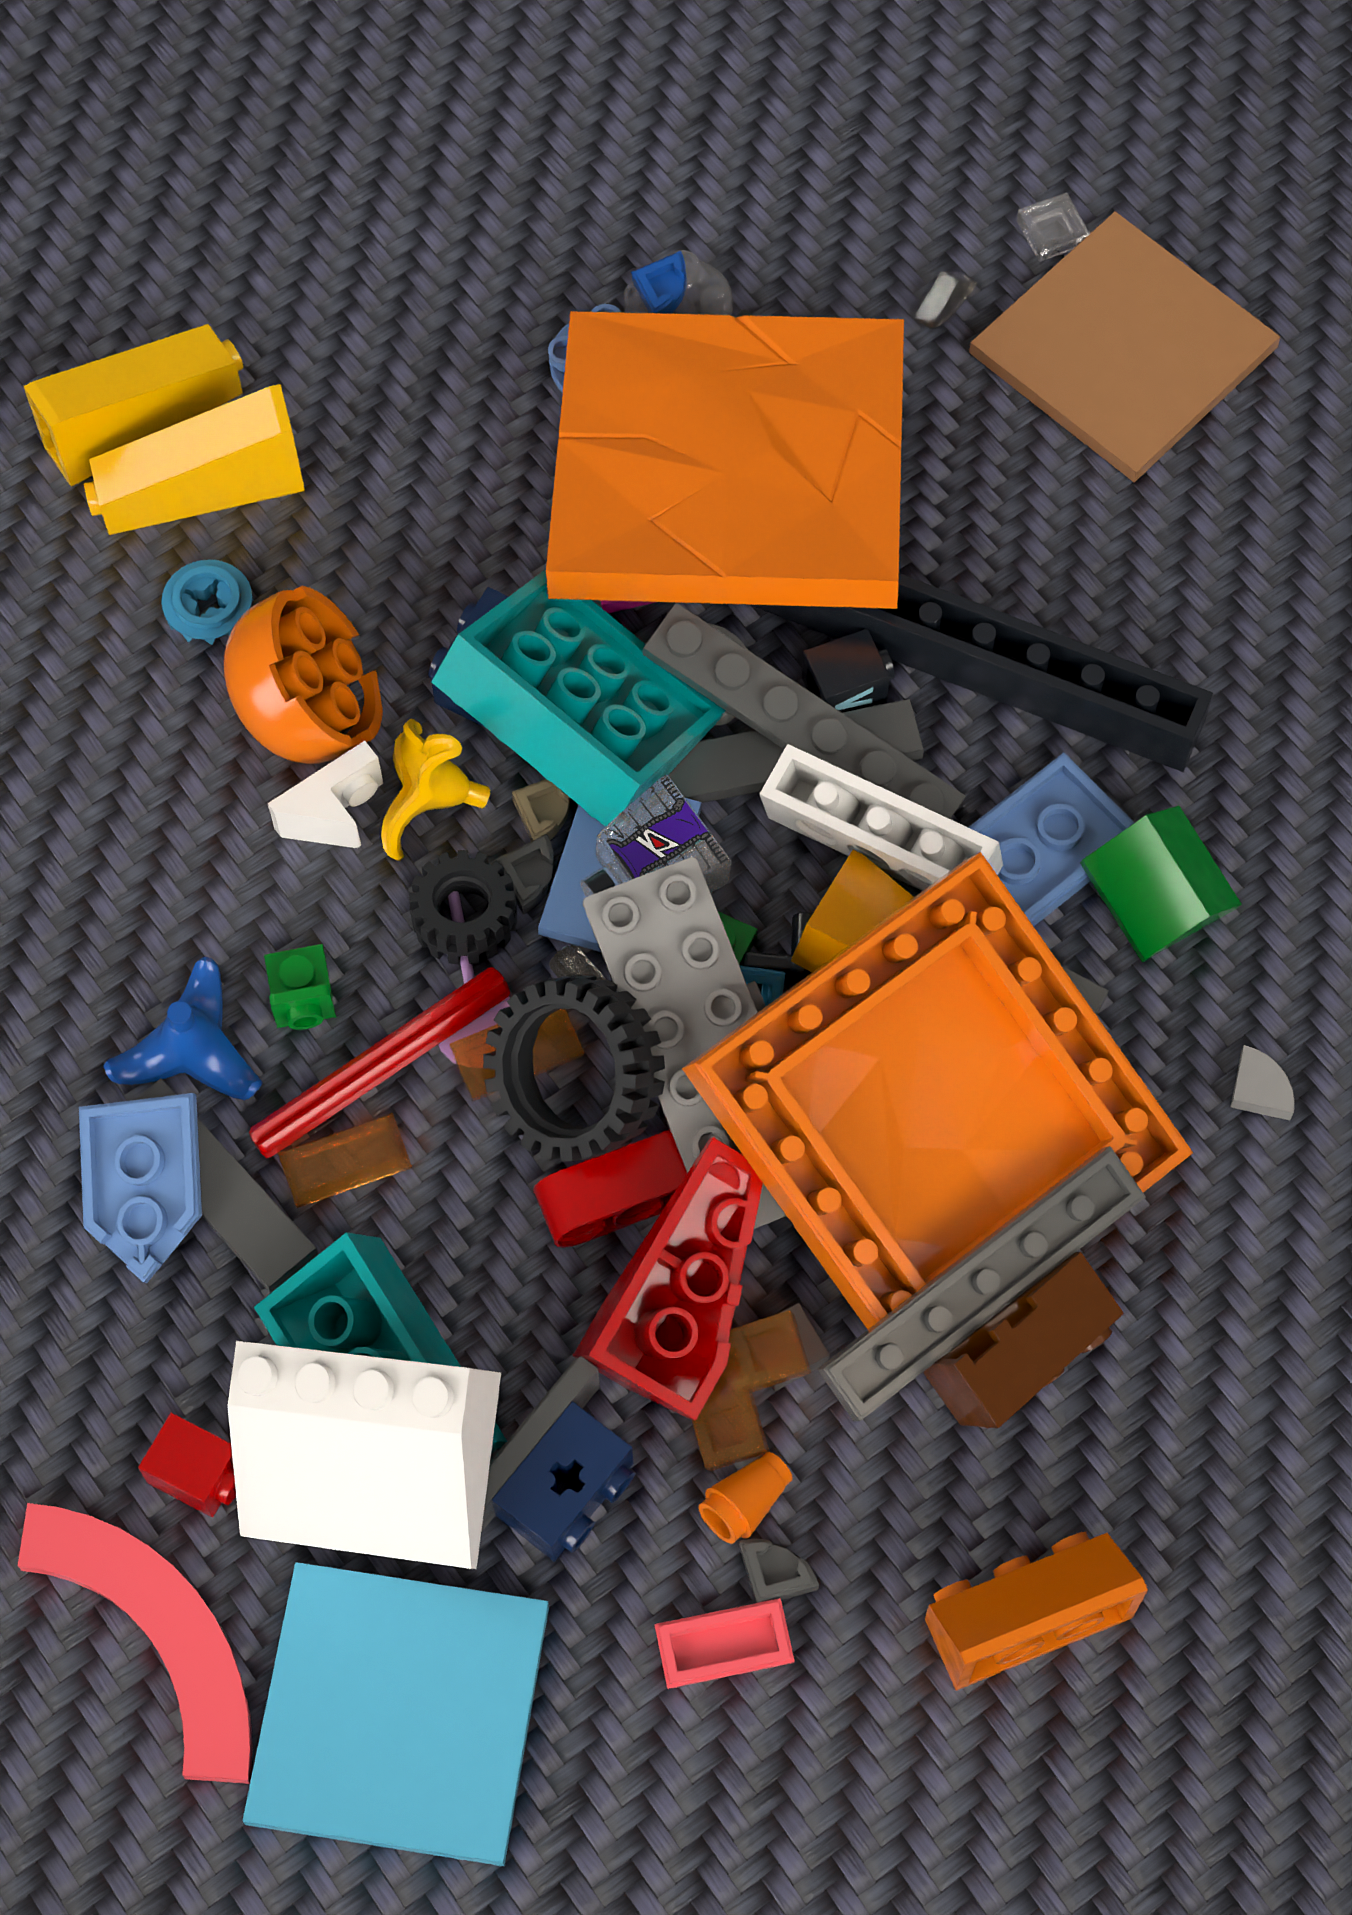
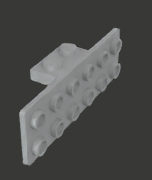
M690 857L585 897L583 900L584 910L612 982L618 984L616 992L628 991L637 1000L631 1009L645 1008L652 1019L643 1026L644 1031L657 1030L661 1044L650 1047L652 1056L664 1055L665 1069L654 1072V1078L663 1080L665 1083L663 1094L657 1097L687 1173L711 1137L718 1139L740 1154L742 1153L682 1068L766 1007L756 982L753 981L746 984L696 858ZM764 1184L762 1186L754 1229L787 1217Z

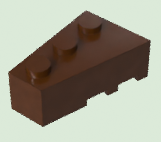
M1075 1252L923 1373L960 1425L985 1427L986 1429L1000 1428L1042 1388L1056 1380L1064 1372V1368L1080 1353L1089 1352L1107 1340L1113 1333L1110 1326L1124 1312L1082 1252Z

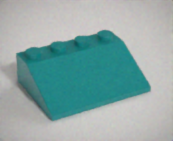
M546 569L459 633L431 682L450 697L456 705L463 708L491 731L502 743L509 746L538 770L544 778L551 781L580 805L591 817L597 819L610 830L615 828L613 824L616 826L629 816L628 812L631 814L647 799L651 791L660 785L661 781L672 772L721 719L726 711L642 655L646 644L592 600L548 599Z

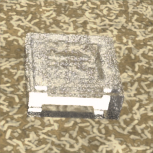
M1067 192L1018 209L1017 223L1039 262L1073 250L1090 234Z

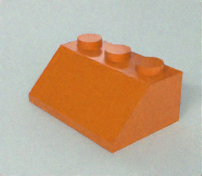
M1087 1532L1071 1535L1051 1547L1053 1555L1033 1563L1030 1562L1028 1556H1021L996 1567L992 1571L995 1576L994 1579L974 1587L971 1586L969 1580L958 1581L940 1589L933 1595L936 1602L928 1605L925 1621L956 1691L1134 1617L1148 1588L1143 1577L1108 1533L1089 1539Z

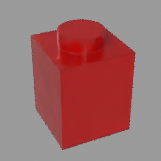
M170 1413L138 1469L149 1485L213 1518L221 1503L228 1506L236 1497L231 1443Z

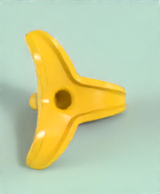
M411 718L403 725V732L396 738L392 755L396 772L403 787L390 804L384 816L381 831L383 849L388 856L397 861L404 857L401 847V836L405 827L414 817L428 810L451 808L462 803L483 809L490 796V788L488 786L469 781L464 772L457 765L449 761V759L459 756L462 752L461 743L456 738L447 734H433L424 740L420 736L422 734V726Z

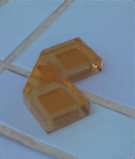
M790 1310L730 1330L728 1343H731L727 1366L698 1418L692 1420L705 1469L711 1472L769 1452L752 1392L811 1373L795 1315Z

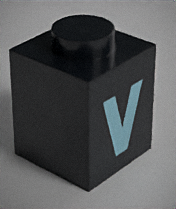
M868 628L803 651L802 680L807 690L841 713L887 703L889 680L895 677L894 667L888 651L884 646L876 647Z

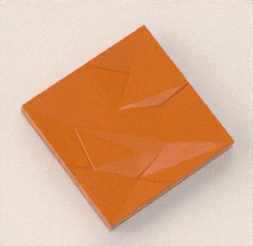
M570 311L546 564L548 599L897 609L904 319L746 315L733 317L730 315Z
M981 852L961 862L682 1068L867 1330L1100 1149L1112 1147L1142 1192H1145L1193 1154L1191 1148Z

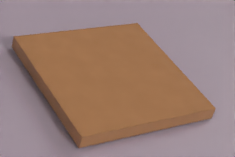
M1113 212L972 340L969 353L1135 483L1278 348L1281 336L1117 212Z

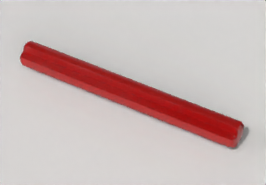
M494 967L487 968L252 1126L249 1130L251 1140L266 1158L274 1156L508 998L510 990L506 980Z

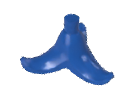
M202 957L195 963L179 1001L172 1003L168 1007L167 1017L154 1031L133 1048L106 1061L103 1066L112 1082L128 1085L144 1084L186 1073L220 1093L242 1100L250 1099L262 1086V1080L245 1062L222 1031V983L218 964L213 959Z

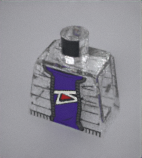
M666 774L597 835L595 855L603 867L581 880L580 886L584 895L588 897L679 861L694 857L699 863L711 892L728 883L732 861L668 774Z

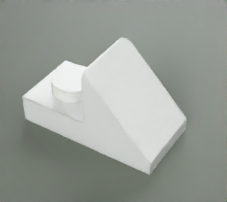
M363 741L268 803L274 828L280 837L351 848L361 846L357 825L345 808L349 805L355 807L363 804L383 784L378 756L366 741Z

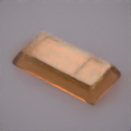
M393 1113L278 1152L296 1208L412 1168Z

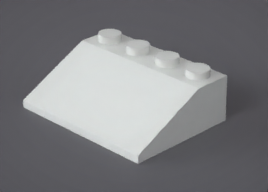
M236 1341L228 1398V1416L240 1536L477 1569L501 1373L464 1367Z

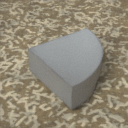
M1244 1045L1240 1054L1230 1107L1290 1121L1294 1113V1095L1289 1079L1272 1058L1255 1048Z

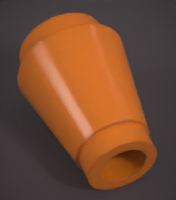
M766 1452L761 1458L754 1460L706 1489V1499L699 1504V1512L707 1526L723 1541L733 1544L740 1537L749 1538L785 1490V1487L793 1480L792 1473L777 1455L772 1452Z

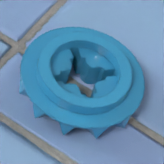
M200 560L182 567L171 576L162 593V610L170 629H175L181 633L188 642L192 639H203L212 645L216 638L227 634L230 635L236 622L251 608L254 600L250 584L239 569L219 560ZM217 591L216 597L220 608L210 607L205 614L202 613L200 616V610L196 602L197 599L207 601L211 594L214 595Z

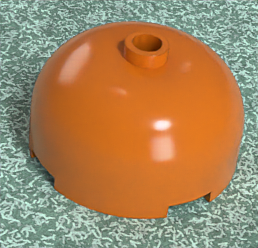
M300 586L294 590L280 591L258 602L240 617L227 640L224 654V677L228 695L235 712L245 728L262 746L289 761L317 764L337 759L363 741L367 743L373 740L381 726L383 709L377 672L375 670L363 675L361 658L351 641L359 633L339 607L325 595L310 587ZM357 680L364 692V706L361 715L357 699L347 686ZM353 726L346 735L340 733V731Z

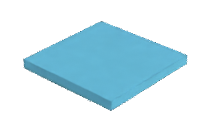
M295 1562L243 1823L267 1829L505 1866L549 1602Z

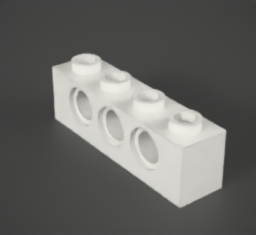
M789 744L785 747L760 792V797L769 819L847 856L854 849L864 854L886 874L922 891L961 862L979 852L983 854L997 875L1003 866L998 841Z

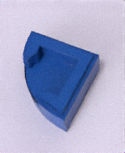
M681 251L631 272L633 284L649 313L672 314L677 309L687 287L686 266Z

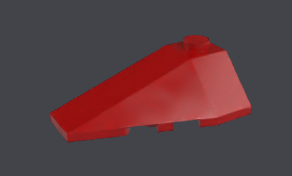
M714 1137L708 1140L604 1300L573 1354L575 1358L582 1356L598 1368L599 1373L624 1388L691 1420L698 1418L727 1366L731 1343H728L735 1306H739L743 1286L740 1285L747 1245L752 1241L763 1182L742 1154Z

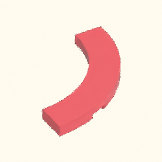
M27 1503L18 1567L21 1571L47 1574L65 1579L104 1596L129 1615L148 1636L159 1652L170 1674L182 1717L184 1737L183 1777L190 1780L250 1784L253 1745L251 1717L243 1681L231 1646L215 1616L196 1589L171 1563L150 1546L124 1530L75 1511Z

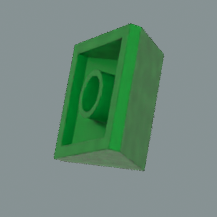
M1179 805L1145 815L1080 862L1141 962L1148 960L1242 905Z

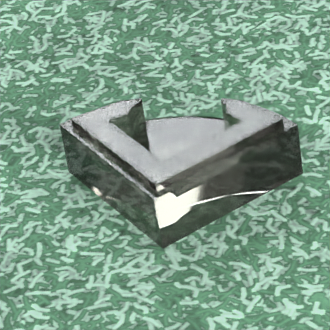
M940 272L916 313L917 317L915 319L929 329L940 326L962 306L978 282L963 272Z

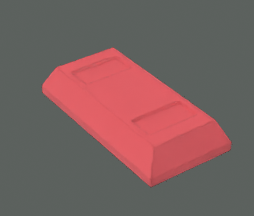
M781 1598L654 1624L667 1689L795 1663Z

